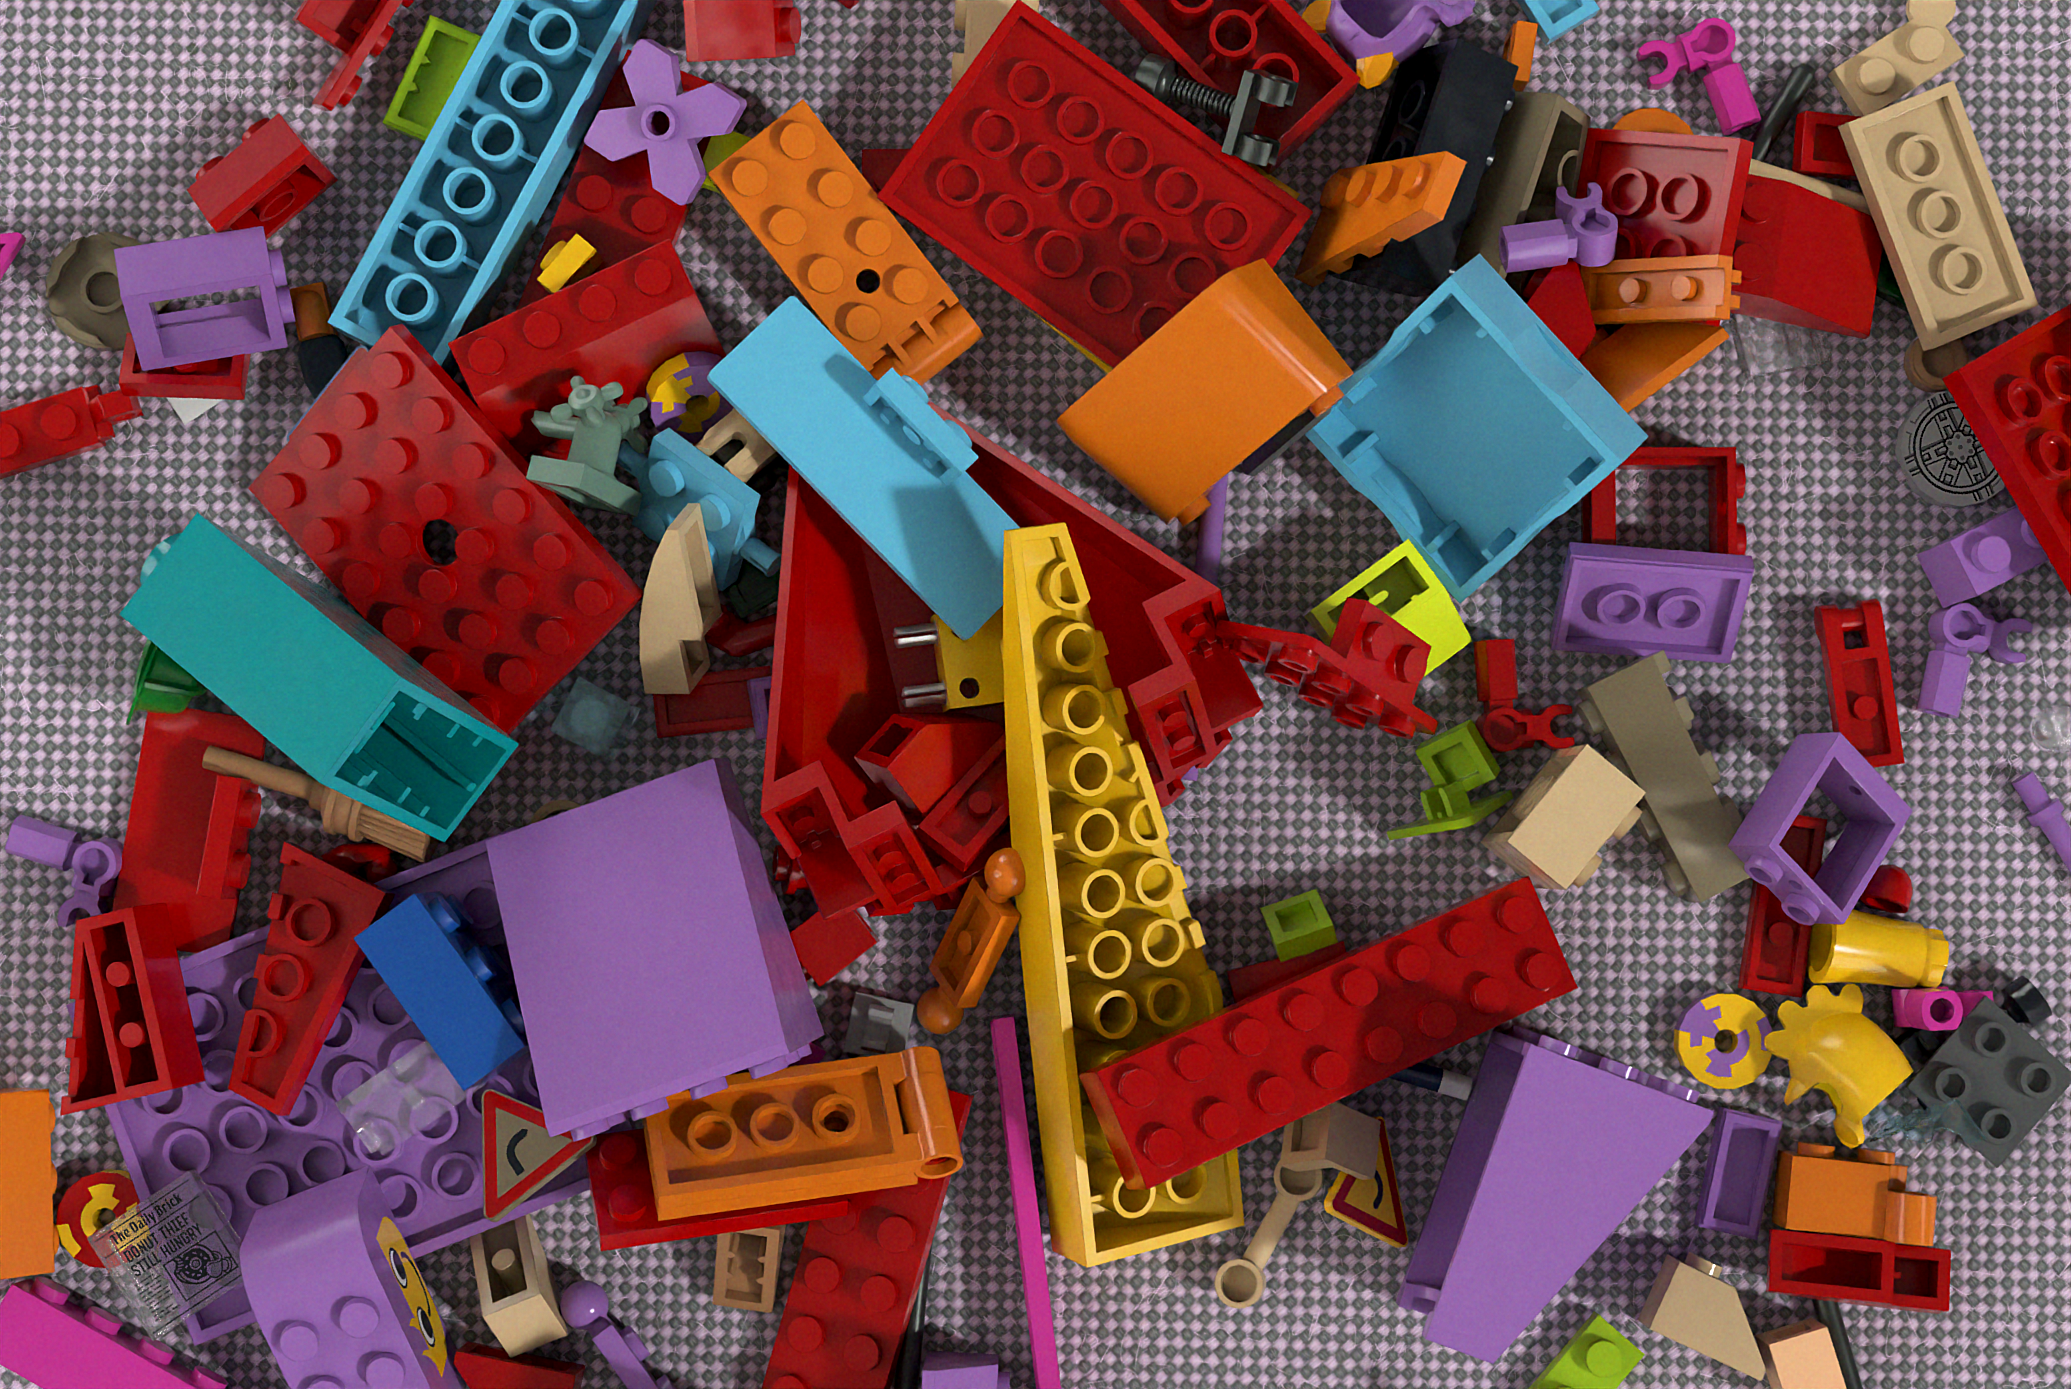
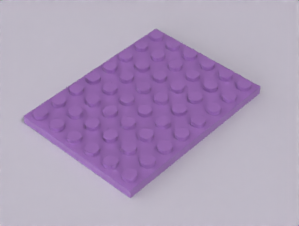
M514 827L374 883L395 894L386 914L414 893L441 891L445 898L451 894L454 895L462 903L473 920V924L468 927V930L481 947L489 944L506 964L509 973L503 978L516 997H518L485 841L521 827ZM270 925L179 960L206 1081L104 1105L142 1208H146L172 1191L144 1210V1213L151 1222H148L151 1232L155 1233L153 1235L159 1243H156L163 1264L216 1230L239 1266L188 1301L184 1300L168 1275L182 1313L208 1297L183 1314L194 1346L257 1322L246 1294L240 1266L241 1244L255 1211L368 1165L371 1166L413 1259L590 1190L585 1156L582 1155L498 1222H491L484 1217L481 1097L484 1091L493 1089L542 1110L530 1051L489 1081L463 1091L367 956H365L290 1115L278 1116L228 1089L245 1011L252 1008L258 982L257 978H253L258 953L264 954ZM75 1002L66 1005L72 1023L74 1022ZM630 1117L626 1121L614 1125L609 1130L599 1134L635 1130L637 1128L632 1117ZM173 1194H175L176 1197L179 1194V1198L182 1200V1202L179 1200L180 1203L178 1204ZM172 1198L174 1199V1200H172V1203H173L174 1205H176V1206H172V1205H171L170 1199H172ZM163 1204H166V1205H164V1208H165L166 1211H167L166 1213H165V1211L163 1210V1208L161 1207ZM156 1205H159L160 1209L163 1210V1214L160 1217L154 1209ZM151 1212H153V1214H154V1217H155V1220H156V1223H155V1224H154V1220H152V1219L148 1216V1214H150V1215L152 1216V1213H151ZM183 1212H185V1214L183 1215V1217H184V1218H186V1217L188 1218V1219L186 1220L187 1223H188V1225H186V1223L184 1222V1220L182 1219V1217H181V1215H180V1214H182ZM177 1216H180L178 1218V1221H182L181 1226L185 1224V1227H183L182 1229L175 1220ZM173 1219H174V1223L176 1224L177 1228H180V1230L177 1231V1232H176L177 1229L175 1228V1226L173 1225V1223L170 1222V1221L173 1220ZM168 1222L175 1231V1233H173V1231L170 1230V1233L172 1234L171 1236L164 1227V1225H166V1227L170 1229L169 1225L167 1224ZM196 1223H198L199 1231L202 1235H200L199 1232L195 1230L192 1226H195L197 1228ZM162 1226H163V1229H162V1230H163V1232L165 1233V1235L167 1236V1239L164 1237V1235H163V1233L161 1232V1230L158 1231V1229L161 1228ZM192 1228L197 1238L192 1235L194 1239L192 1240L186 1230ZM182 1232H186L187 1235L183 1234L182 1236L184 1237V1239L186 1240V1242L189 1241L188 1239L185 1238V1237L188 1236L189 1239H190V1243L186 1244V1243L183 1241V1239H182L181 1236H180V1234H181ZM216 1233L198 1243L208 1247L211 1251H218L221 1253L222 1258L230 1256ZM177 1236H179V1238L181 1239V1241H182L183 1244L185 1245V1246H182L181 1244H179L180 1247H181L180 1249H179V1247L177 1246V1244L175 1243V1241L173 1240V1238H175L176 1240L179 1241V1239L177 1238ZM170 1240H172V1242L174 1243V1245H175L176 1248H177V1251L174 1252V1253L171 1252L170 1248H169L168 1245L166 1244V1243L168 1242L169 1245H170V1247H171L172 1250L174 1251L175 1248H174L173 1245L171 1244ZM164 1244L171 1253V1255H169V1253L166 1252V1255L168 1256L167 1258L160 1249V1247H162V1249L166 1251L165 1247L163 1246ZM193 1246L189 1249L200 1248L210 1256L211 1260H214L212 1254L202 1246ZM213 1252V1253H215V1254H218L219 1259L216 1260V1261H211V1262H217V1261H219V1260L221 1259L220 1254H219V1253H216V1252ZM194 1257L190 1261V1267L194 1270L199 1269L202 1265L198 1257ZM226 1258L229 1262V1269L226 1271L228 1272L231 1268V1262L228 1258ZM230 1258L231 1261H232V1269H233V1268L236 1267V1264L234 1263V1261L232 1260V1258ZM195 1259H198V1260L200 1261V1266H199L198 1268H194V1267H197V1266L199 1265V1262H198V1261H194V1262H193V1266H194V1267H192V1261L195 1260ZM223 1260V1270H226L228 1263L226 1260ZM174 1261L165 1265L186 1300L218 1279L210 1278L202 1284H185L174 1275L176 1268ZM221 1261L210 1265L209 1263L211 1262H208V1274L214 1277L221 1274ZM182 1272L180 1273L187 1281L196 1283L205 1281L210 1277L207 1275L199 1280L187 1278Z

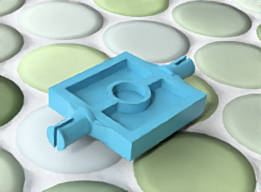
M669 427L653 437L648 456L635 452L628 441L620 444L616 464L638 479L640 493L643 494L638 516L633 518L632 524L648 538L660 544L666 529L688 503H700L716 586L719 590L723 591L737 581L743 559H746L767 577H771L778 571L781 566V554H778L758 539L756 534L755 514L761 496L759 493Z

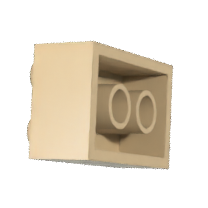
M1588 744L1557 750L1480 843L1521 877L1529 875L1535 888L1566 890L1572 884L1580 888L1602 863L1603 859L1596 853L1603 844L1612 836L1618 840L1622 838L1639 819L1642 810L1636 804L1646 792Z

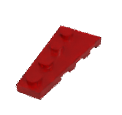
M284 841L279 863H284L278 893L272 892L267 918H272L265 951L264 954L258 953L253 978L258 979L251 1010L245 1011L228 1086L229 1090L278 1116L290 1115L366 956L354 940V937L383 917L395 894L295 843Z

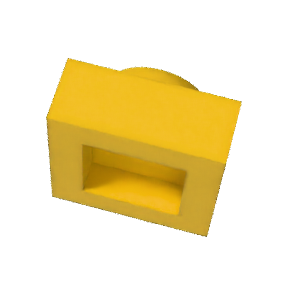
M576 233L568 243L561 240L549 250L540 264L543 272L537 280L550 294H553L591 276L604 260L593 246Z

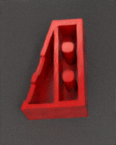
M166 902L133 906L76 920L70 999H75L73 1035L66 1038L65 1057L71 1058L68 1095L61 1098L60 1116L206 1081Z

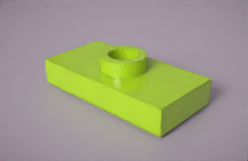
M430 15L382 123L393 131L425 143L482 36Z

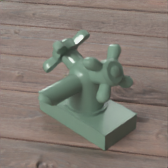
M574 376L570 380L573 391L570 393L567 403L554 406L550 412L535 410L534 416L531 418L532 423L543 436L572 440L567 461L532 455L526 479L584 508L637 517L643 494L617 481L614 471L621 439L626 438L637 453H642L648 448L647 440L638 432L640 425L638 414L646 409L647 400L644 397H637L629 405L625 403L616 405L613 399L623 394V388L620 383L610 382L599 389L595 385H586L585 380L581 376Z

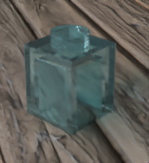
M578 677L550 731L604 759L614 761L642 708L589 680Z

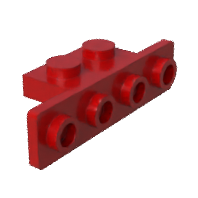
M304 0L292 20L343 54L314 98L313 105L323 111H332L336 104L344 108L351 101L363 80L362 77L356 74L368 54L376 58L388 44L394 33V28L388 23L400 4L408 8L415 0Z

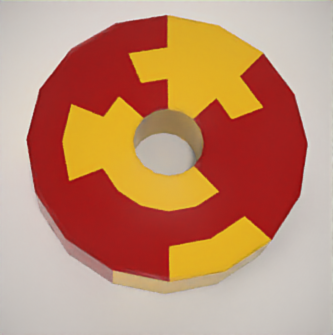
M106 1169L81 1177L66 1190L58 1205L56 1227L61 1244L74 1259L89 1267L109 1269L128 1263L129 1261L123 1252L129 1250L135 1259L136 1257L130 1248L136 1246L141 1254L142 1252L137 1243L142 1246L140 1242L142 1241L145 1247L148 1248L143 1239L146 1240L148 1245H150L147 1236L151 1242L153 1240V1237L149 1236L152 1234L150 1229L110 1255L150 1228L147 1219L143 1215L144 1211L134 1216L143 1208L129 1172ZM103 1208L112 1210L116 1216V1224L112 1229H107L100 1222V1213ZM142 1218L145 1219V1221L147 1222L148 1225H145V1223H144V1221L142 1220ZM139 1220H141V1222L145 1226L142 1229L139 1228ZM134 1222L137 1225L138 1231L136 1233L133 1232L129 1223ZM125 1229H128L129 1233L127 1235L131 1234L130 1237L125 1236ZM116 1232H118V1234H119L120 1232H122V1234L124 1235V1237H125L126 1239L124 1240L123 1237H122L121 1234H120V1237H121L122 1240H123V1241L121 1242L120 1239H119V1237L117 1236ZM113 1235L119 1244H116L114 1239L112 1237L110 1238V1236ZM132 1248L136 1256H138L139 1254L137 1253L135 1248ZM126 1252V1255L128 1256V1258H129L130 1260H132V1258H131V1256L129 1255V1253Z

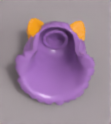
M1316 0L1306 8L1301 17L1317 34L1327 33L1330 36L1331 43H1333L1337 53L1348 63L1356 66V74L1360 77V85L1365 89H1370L1385 82L1396 66L1418 55L1441 22L1447 27L1460 24L1464 18L1471 15L1475 7V0Z

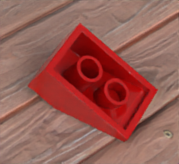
M1748 174L1732 256V269L1742 271L1741 284L1731 285V295L1740 296V309L1730 310V313L1856 338L1867 339L1870 337L1883 248L1872 216L1791 182Z

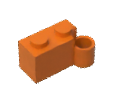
M1798 1141L1797 1152L1778 1150L1771 1222L1790 1230L1883 1239L1917 1246H1933L1938 1197L1932 1194L1905 1191L1908 1166L1895 1162L1896 1152L1858 1148L1857 1158L1834 1156V1145Z

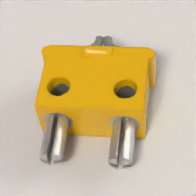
M1003 605L967 640H961L956 637L936 613L930 617L931 623L901 626L894 629L893 637L932 632V635L895 639L894 643L897 648L934 644L939 683L904 687L901 696L940 692L941 695L904 699L902 702L905 708L942 704L943 713L1001 706L1005 710ZM961 682L971 685L973 689L972 698H966L961 694L959 689Z

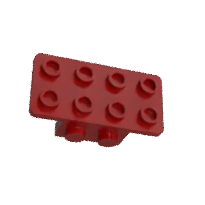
M1350 597L1346 598L1329 647L1318 639L1301 633L1218 620L1214 633L1231 644L1229 652L1232 655L1250 663L1264 665L1266 667L1264 675L1267 678L1280 684L1299 688L1298 698L1309 704L1331 709L1330 718L1333 721L1359 730L1365 728L1366 722L1378 724V728L1382 731L1404 739H1412L1415 732L1435 735L1439 722L1412 704L1418 684L1425 675L1427 659L1432 646L1369 601Z
M185 708L184 711L176 714L147 712L122 852V866L118 875L112 911L166 902L176 949L179 951L199 953L232 940L240 891L246 886L249 878L251 856L247 851L251 829L256 827L261 811V794L258 793L259 785L251 783V779L227 776L202 767L204 754L210 745L261 761L264 760L267 738L241 716Z

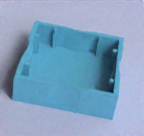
M1480 253L1444 281L1394 330L1389 341L1375 355L1354 370V374L1338 386L1345 396L1332 406L1331 412L1305 434L1350 485L1371 500L1385 514L1398 532L1403 542L1407 539L1411 541L1443 586L1459 603L1463 602L1516 556L1557 516L1563 515L1621 465L1649 437Z

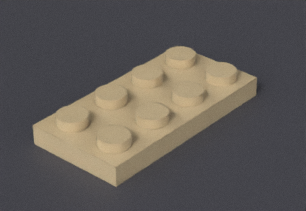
M1954 80L1838 127L1923 351L1934 349L2039 305Z

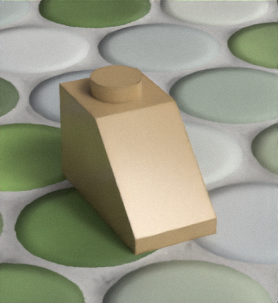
M530 1214L469 1237L482 1316L510 1358L568 1335L565 1320L560 1312L561 1299L559 1289Z
M1692 1252L1688 1253L1685 1262L1667 1254L1638 1321L1650 1330L1762 1381L1766 1372L1765 1365L1736 1288L1719 1278L1723 1267Z

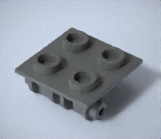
M1984 995L1963 1019L1958 1028L1949 1035L1905 1087L1958 1133L1955 1137L1959 1142L1974 1153L1978 1151L1992 1165L1998 1168L2071 1085V1071Z

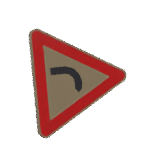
M487 1089L481 1097L483 1214L491 1222H498L593 1148L597 1143V1136L593 1135L574 1142L571 1132L567 1131L550 1137L545 1124L543 1110L496 1090Z

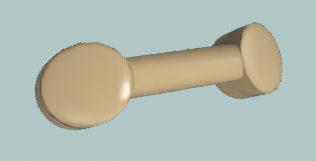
M1280 1161L1277 1163L1274 1170V1183L1278 1193L1241 1259H1234L1224 1263L1216 1273L1215 1291L1224 1304L1232 1308H1246L1255 1304L1263 1296L1266 1288V1276L1263 1269L1300 1202L1310 1200L1322 1189L1324 1182L1323 1169L1295 1172L1281 1166Z

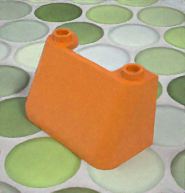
M1262 258L1233 269L1212 283L1057 418L1056 423L1078 448L1167 525L1177 519L1184 527L1212 505L1205 496L1214 488L1213 485L1293 419L1308 410L1317 418L1341 400L1345 394L1338 386L1351 377L1354 372L1266 260Z

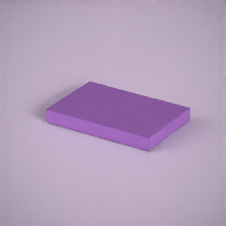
M1569 542L1550 632L1551 650L1639 657L1664 650L1668 659L1730 663L1754 573L1752 556Z

